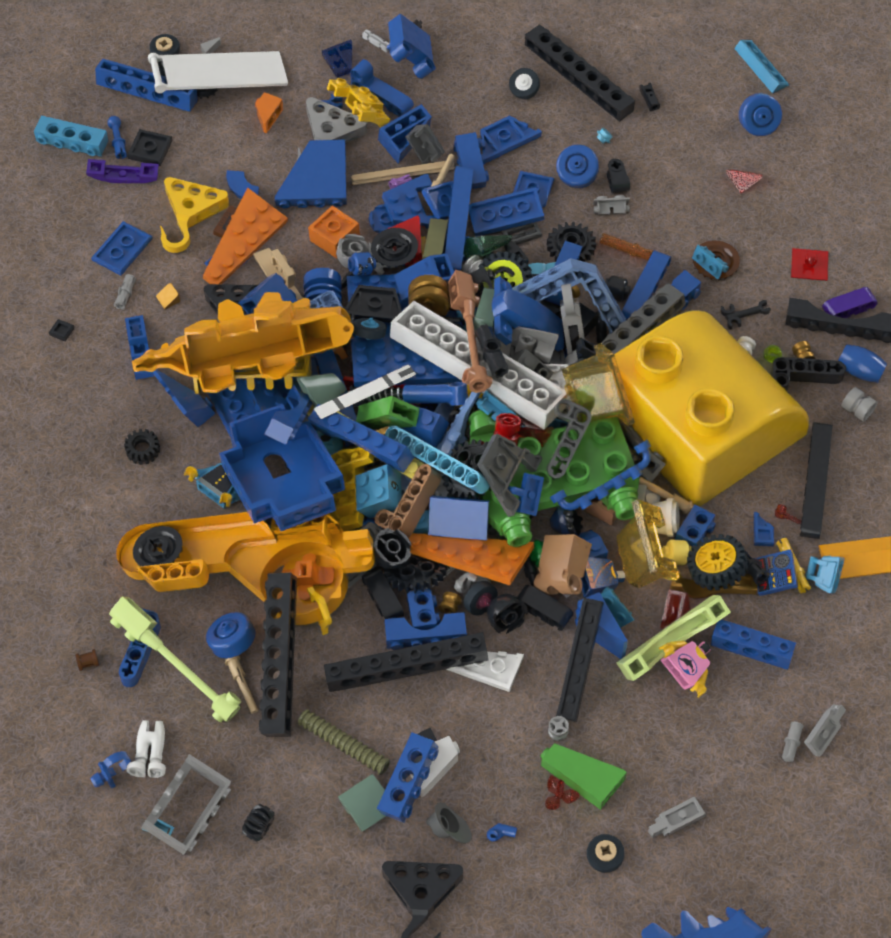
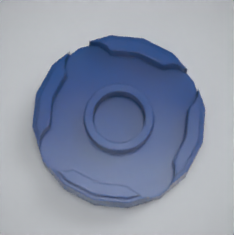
M385 204L376 206L370 212L369 224L375 232L380 233L395 226L391 223Z

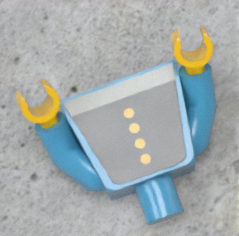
M222 463L204 469H196L192 466L186 468L184 476L188 475L190 482L196 479L198 490L222 508L230 507L232 503L240 500L222 467Z

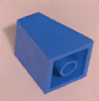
M274 273L241 299L239 304L247 314L254 313V308L257 307L266 292L280 293L282 301L294 303L298 300L296 299V294L285 285V280L277 273Z

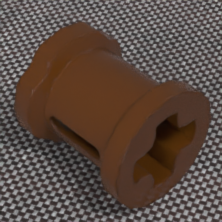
M95 649L85 654H75L79 671L90 666H99Z

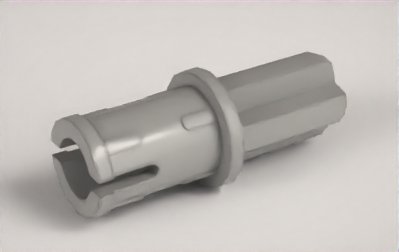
M791 722L788 736L784 739L785 747L782 759L785 762L794 761L797 747L800 746L801 742L799 739L804 726L799 722Z

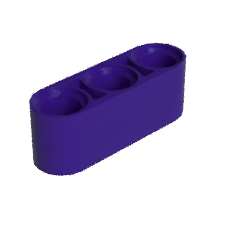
M863 287L827 300L822 305V309L830 315L848 318L852 314L857 315L867 311L869 308H875L878 302L868 287Z

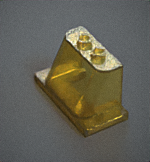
M600 343L594 346L597 355L561 369L566 385H564L566 394L570 396L572 402L590 411V422L619 417L628 426L635 423L615 355L603 344ZM583 413L577 414V420L584 423L586 416Z
M639 499L633 501L632 506L635 516L616 536L619 547L618 552L621 556L623 571L628 582L634 587L642 588L659 578L670 581L679 579L675 560L663 557L656 527L661 528L665 526L661 508Z

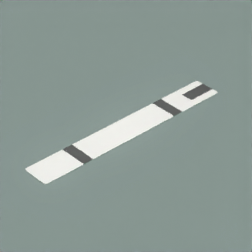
M406 365L314 408V411L320 419H323L415 376L416 373L409 365Z

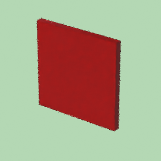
M792 248L791 278L828 281V251Z

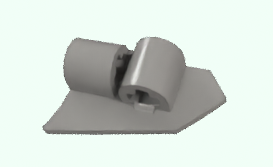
M524 327L512 329L511 345L516 347L515 353L527 349L537 359L549 364L559 337L558 334Z

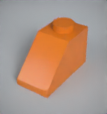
M264 92L256 100L255 107L264 133H268L283 111V100Z

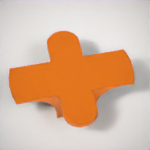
M307 553L302 557V561H296L294 569L283 570L282 572H291L297 577V586H299L298 596L303 601L310 599L307 588H314V585L332 584L334 579V567L316 565V556L313 553Z

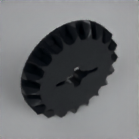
M389 228L375 236L371 243V253L376 262L381 263L382 266L386 265L388 268L395 266L397 268L402 265L404 267L406 263H410L412 259H415L416 253H418V242L416 237L408 230ZM394 246H396L397 251H393Z
M153 527L138 537L133 547V557L139 567L174 563L176 558H180L179 554L183 552L182 538L171 527ZM154 545L161 548L163 552L156 551Z

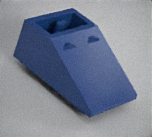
M446 253L429 256L395 274L394 279L401 301H409L408 286L416 277L436 275L444 279L448 284L454 270L449 255Z

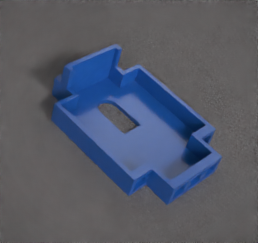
M280 404L229 423L233 448L223 451L219 455L222 467L253 523L255 524L273 517L280 531H284L336 511L332 494L345 490V484L341 471L309 420L300 425L293 440L289 439L286 445L265 435L275 412L286 411L284 405ZM269 455H280L291 473L273 478L264 463V459Z

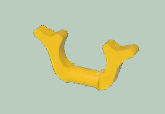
M309 587L307 591L310 595L311 602L316 601L323 617V620L318 621L322 635L328 634L329 626L332 624L327 603L323 596L318 594L313 587Z

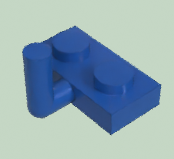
M524 473L521 488L508 486V490L513 495L519 496L518 500L521 502L516 512L537 516L544 477Z

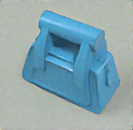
M830 555L818 559L811 556L805 576L806 579L815 581V585L827 593H836L845 558ZM819 564V569L816 576L814 575L816 565Z

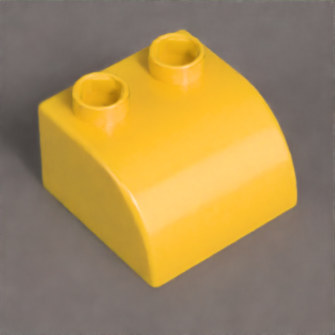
M695 310L679 314L610 356L607 360L604 393L643 441L648 439L651 444L649 448L652 452L656 451L664 457L662 462L666 465L660 473L685 500H691L692 504L699 507L808 433L809 418L805 409L711 314L705 311Z

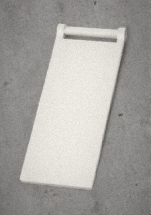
M279 51L180 55L150 53L148 55L155 79L154 87L157 93H163L166 90L288 85ZM159 61L163 63L167 84L162 82L158 66Z

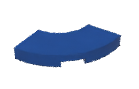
M227 170L228 186L239 199H242L247 188L259 195V187L247 182L243 171Z

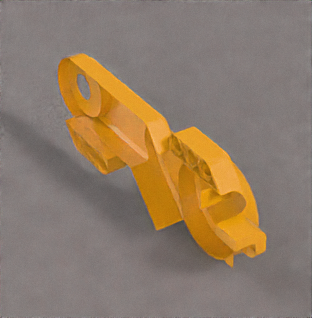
M248 512L143 524L128 531L119 541L116 550L117 560L124 572L133 579L145 580L158 592L200 588L207 584L210 573L229 571L263 602L267 600L265 581L268 580V574L274 573L283 565V570L294 569L296 561H302V557L305 554L313 553L316 556V565L334 567L332 584L314 585V590L325 599L330 614L340 606L345 598L349 583L348 573L368 571L374 566L375 562L374 542L369 530L343 532L339 523L329 514L284 531H280L274 519L271 522V530L264 521L254 524ZM157 526H168L180 534L183 542V552L179 554L180 558H176L174 563L141 567L136 563L133 557V547L138 537L145 531ZM157 547L159 552H163L161 548ZM297 586L295 625H307L322 620L323 617L316 601L311 602L310 599L306 601L301 600L298 596L299 586ZM283 591L278 593L277 599L282 597ZM282 611L277 613V619L281 617Z

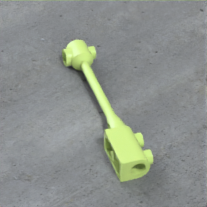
M122 596L109 613L112 617L110 622L118 629L121 626L126 629L127 632L124 635L130 641H141L152 649L159 651L213 701L211 708L215 712L212 716L217 721H230L240 710L239 704L241 700L230 691L227 694L220 695L214 692L163 645L161 639L152 630L157 624L154 619L131 598Z

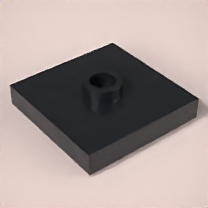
M139 129L127 157L139 162L159 164L161 167L173 141L172 136Z

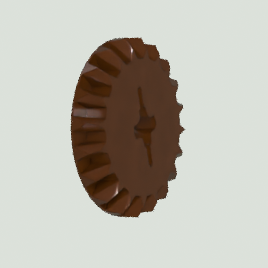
M716 240L707 241L700 245L706 246L715 254V258L719 257L728 264V271L725 273L722 271L718 281L721 278L726 280L728 276L732 277L737 272L740 257L733 246ZM693 260L694 269L698 270V274H703L704 278L710 277L711 280L715 278Z

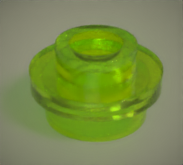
M770 345L764 350L763 356L766 361L773 363L776 358L782 357V351L778 346Z

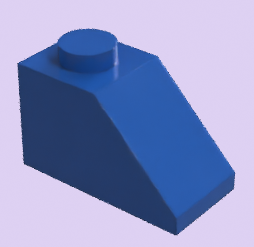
M592 530L580 533L578 537L592 544L589 557L608 558V550L600 535Z

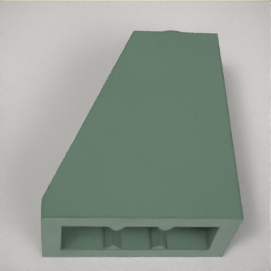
M485 287L483 289L474 319L475 332L476 329L485 324L491 326L494 332V316L492 312L494 289Z

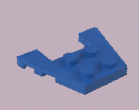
M428 174L383 192L382 199L392 224L397 225L418 215L420 217V225L428 229L430 218L436 219L434 215L426 216L417 193L421 192L424 188L431 187L432 182Z

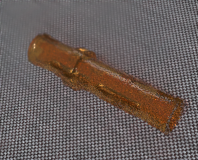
M603 233L600 239V244L628 253L631 257L636 256L648 261L653 253V250L641 247L638 243L632 244L606 233Z

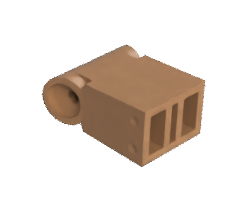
M574 534L545 535L538 567L540 573L534 580V587L547 595L558 593L565 595L580 594L582 591L581 578L585 573L592 544Z

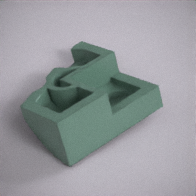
M333 373L296 378L303 393L309 395L314 407L337 398L347 390L342 381Z

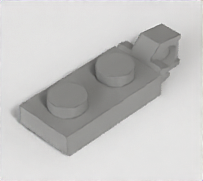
M833 704L828 708L804 741L813 755L820 757L841 728L840 719L846 711L843 705Z
M692 797L659 814V817L655 819L656 823L649 826L648 833L652 838L661 833L664 836L671 835L704 818L706 813L697 799Z

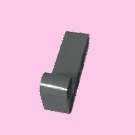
M567 399L560 400L554 407L555 415L568 422V425L546 468L548 475L553 480L559 479L565 474L591 421L589 410ZM559 405H567L569 409L568 413H561L559 410ZM578 413H583L586 416L584 423L577 420L576 416ZM570 430H574L577 433L578 437L576 440H571L568 437ZM560 448L568 449L569 456L567 458L560 455ZM558 461L565 462V465L561 463L558 467L560 473L554 475V470L551 467L554 468Z

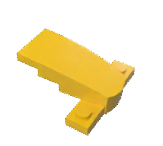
M361 447L343 449L331 455L343 475L345 490L332 494L336 511L329 513V515L339 523L343 532L363 525L364 515L358 512L356 507L355 476L365 472L364 465L372 463L374 455Z

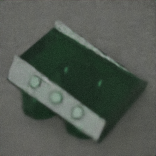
M512 235L466 238L463 253L466 259L472 255H480L482 257L510 243Z

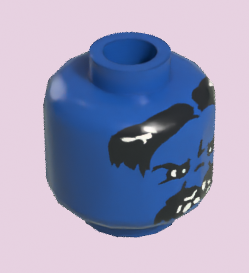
M369 252L353 253L348 259V269L354 276H369L372 274L373 269L376 268V260Z

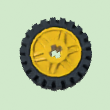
M714 534L711 535V539L704 537V542L700 540L696 542L697 546L693 545L692 551L688 553L687 563L693 581L697 585L700 584L701 588L707 587L708 590H712L714 587L717 591L723 586V589H727L728 584L734 586L735 580L739 582L741 576L744 577L746 574L745 570L748 568L747 556L741 542H738L735 537L731 538L730 535L724 537L723 534H719L718 538H716Z

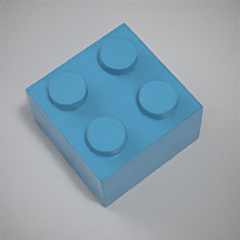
M386 464L355 476L356 507L358 512L371 519L382 509L390 512L396 509L402 498L401 473Z

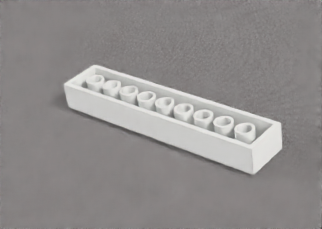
M413 301L391 321L390 338L462 380L465 369L472 367L467 332L416 301ZM476 338L479 364L486 369L487 376L493 379L490 388H487V391L513 412L544 430L557 417L554 413V407L560 400L568 398V391L505 354L503 356L509 368L508 373L500 378L492 376L488 364L483 360V351ZM565 404L559 405V410L562 412L566 408Z

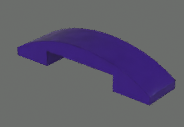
M88 159L86 175L109 183H148L157 180L159 164L141 163V167L106 165V160Z

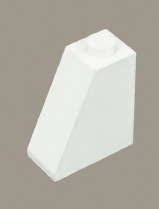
M450 736L435 741L439 746V753L430 765L428 778L421 785V797H424L458 761L460 749L456 741L452 742ZM422 756L416 757L415 763L420 762Z

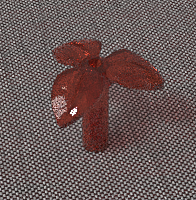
M553 775L549 776L547 788L555 796L546 799L545 806L547 809H558L560 807V799L569 804L579 798L580 794L575 790L568 789L564 791L563 780H559Z

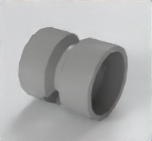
M854 387L846 395L841 406L850 413L854 412V416L864 422L874 412L878 402L870 396L865 397L863 391Z

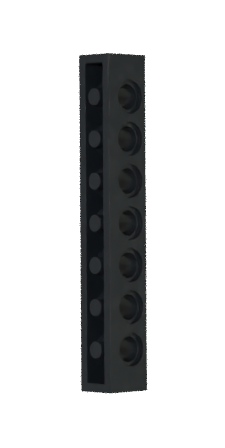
M539 24L525 34L526 47L617 121L620 122L634 112L635 100L630 95H627L619 86L611 82L607 76L601 74L594 66L586 62L583 57L576 54L572 48L566 46L559 38L551 34L548 29Z
M291 572L268 574V580L265 581L267 600L264 601L266 619L263 621L265 639L262 642L264 659H262L261 663L264 673L261 680L263 696L260 700L262 719L259 721V730L266 737H291L297 577ZM283 591L282 597L277 599L278 593ZM282 611L281 617L276 619L277 613ZM281 631V636L275 639L276 633ZM280 650V656L274 659L275 653ZM279 670V676L276 679H274V673ZM279 690L278 697L273 699V693ZM278 711V716L272 720L273 712Z
M481 632L324 664L329 692L450 669L451 667L489 661L484 633Z

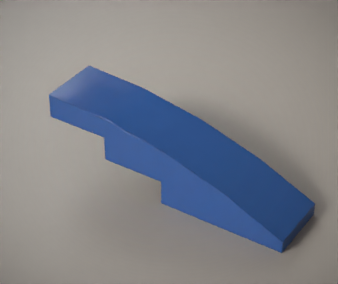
M143 315L125 318L132 361L141 357L149 350ZM134 372L136 380L154 377L153 372Z

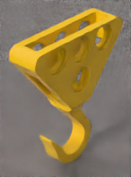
M172 177L166 178L164 180L165 191L184 238L178 243H171L167 240L166 234L162 226H160L163 248L172 253L186 250L190 245L188 228L229 207L228 193L226 191ZM181 184L184 188L176 187L175 185ZM197 188L200 192L192 191V189ZM213 192L217 194V197L208 194Z

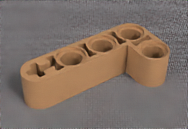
M422 464L417 469L394 513L386 509L378 511L375 515V523L383 529L400 530L409 538L428 506L430 496L434 495L441 482V473L428 464Z

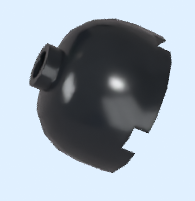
M386 528L380 531L373 539L375 562L383 568L395 569L403 565L411 556V542L400 530L396 529L394 531Z
M508 593L494 598L487 609L490 625L500 634L508 629L507 634L520 627L524 623V615L528 614V609L524 602L516 595Z

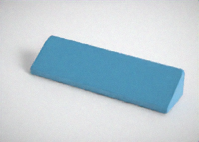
M740 40L734 49L772 93L789 86V83L752 40Z

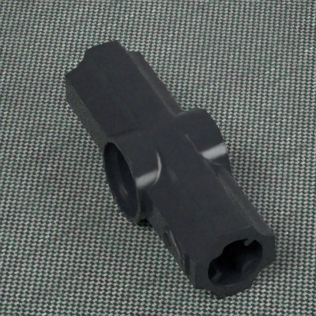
M487 324L481 325L476 329L475 334L483 351V360L488 364L492 376L496 378L503 377L508 373L509 368L501 351V342L496 339L491 326Z

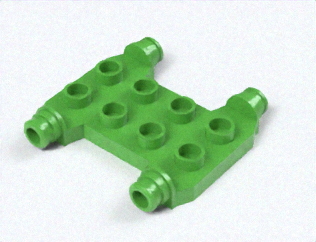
M585 384L578 387L574 392L575 403L590 411L591 421L562 477L553 480L548 475L546 468L567 426L519 437L518 447L526 448L534 455H540L542 460L535 472H530L520 463L509 486L521 488L524 473L544 477L538 511L560 506L557 502L553 504L550 497L561 490H564L567 495L564 498L566 502H574L635 465L617 415L606 405L604 398L598 393L595 385ZM477 410L469 416L470 444L472 439H475L477 442L481 439L484 443L486 441L489 443L496 430V422L491 418L492 412L487 415L482 410ZM583 413L577 414V420L584 423L586 416ZM574 430L568 432V437L571 440L577 439L578 435ZM560 448V455L567 458L569 456L568 449ZM558 461L554 468L551 467L554 470V475L560 473L558 467L561 463L565 465V462ZM631 477L624 480L626 485L617 490L615 487L609 489V495L600 499L607 507V510L613 509L615 511L617 519L629 520L639 514L641 510L638 505L639 477L634 480ZM487 490L485 496L480 494L481 500L489 501L488 523L500 536L507 538L508 545L520 547L530 542L532 539L530 515L516 512L514 516L508 517L492 490Z

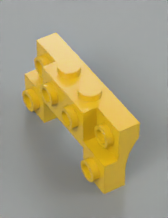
M337 78V80L329 79L327 90L334 91L335 97H347L345 104L352 110L353 115L359 117L358 120L360 122H372L380 128L389 123L390 118L383 111V103L367 87L361 86L359 88L356 85H349L342 78Z

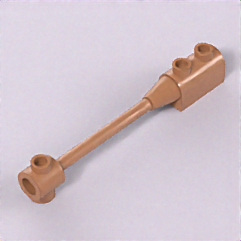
M455 270L448 281L450 304L452 309L461 311L466 321L472 367L465 369L462 382L468 384L472 392L481 393L491 387L493 379L487 376L486 369L480 366L473 324L475 307L477 308L480 302V297L475 296L478 291V284L473 283V278L470 274Z

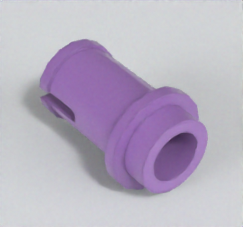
M409 174L397 179L392 178L389 181L390 189L395 188L412 179Z

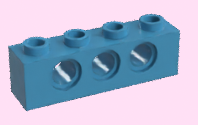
M46 116L40 117L34 129L36 141L40 144L67 148L74 152H84L90 156H102L109 141L106 130Z

